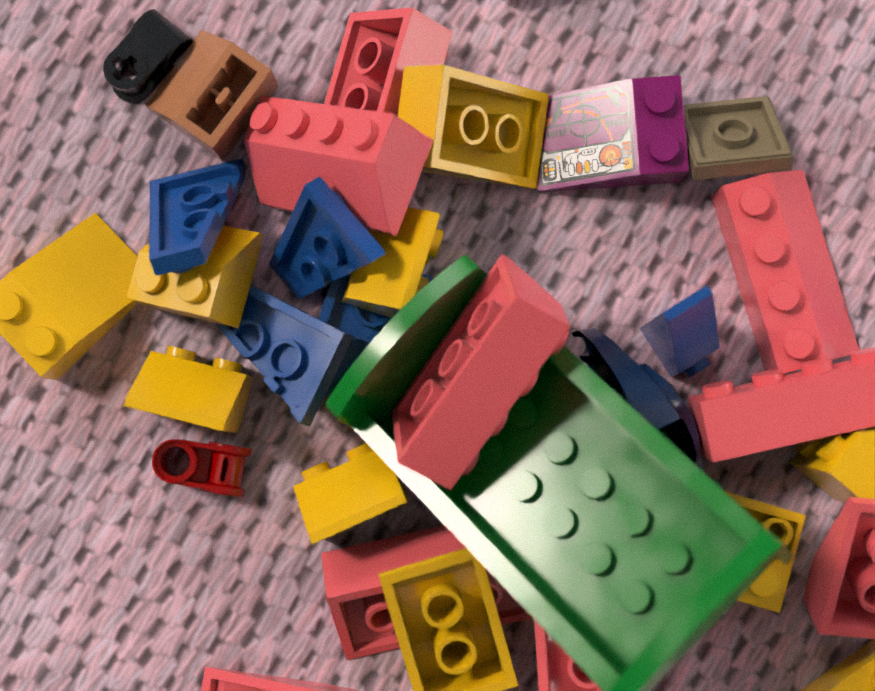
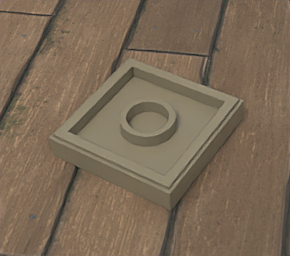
M769 96L683 105L688 164L693 180L792 170L794 156Z

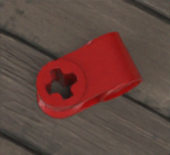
M169 439L162 442L155 449L152 456V467L155 474L162 481L170 484L200 488L201 491L244 497L245 489L241 487L245 459L251 456L252 448L210 441L208 444L184 439ZM176 447L183 448L190 458L188 469L181 475L173 474L166 464L168 453ZM227 459H229V461H228V466H227L226 477H225V480H224V475H225V470H226Z

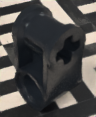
M150 9L136 21L127 36L108 54L103 65L105 78L113 87V91L119 99L127 103L144 101L172 70L176 60L187 50L193 39L158 11ZM126 71L132 75L137 73L133 80L126 76L121 78L122 74Z

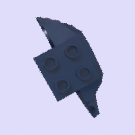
M590 328L572 332L573 337H580L585 342V350L579 355L580 360L587 363L588 367L702 471L703 462L700 451L699 431L693 415L675 387L646 363L639 364L635 362L612 339L597 329Z

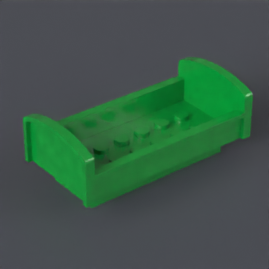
M464 255L421 289L374 337L335 387L326 402V407L339 421L352 427L602 691H650L777 557L786 565L793 556L781 541L758 523L565 345L556 355H549L538 370V377L531 391L526 396H519L508 411V418L503 429L498 435L488 438L479 451V458L473 470L466 476L461 475L451 490L398 464L392 411L487 276L471 258Z

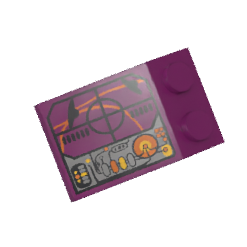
M681 75L632 78L549 95L537 179L538 193L680 183L689 172Z

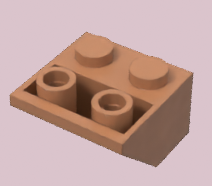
M201 30L145 106L223 162L248 129L250 116L257 106L260 97H271L279 86L270 68L233 42Z

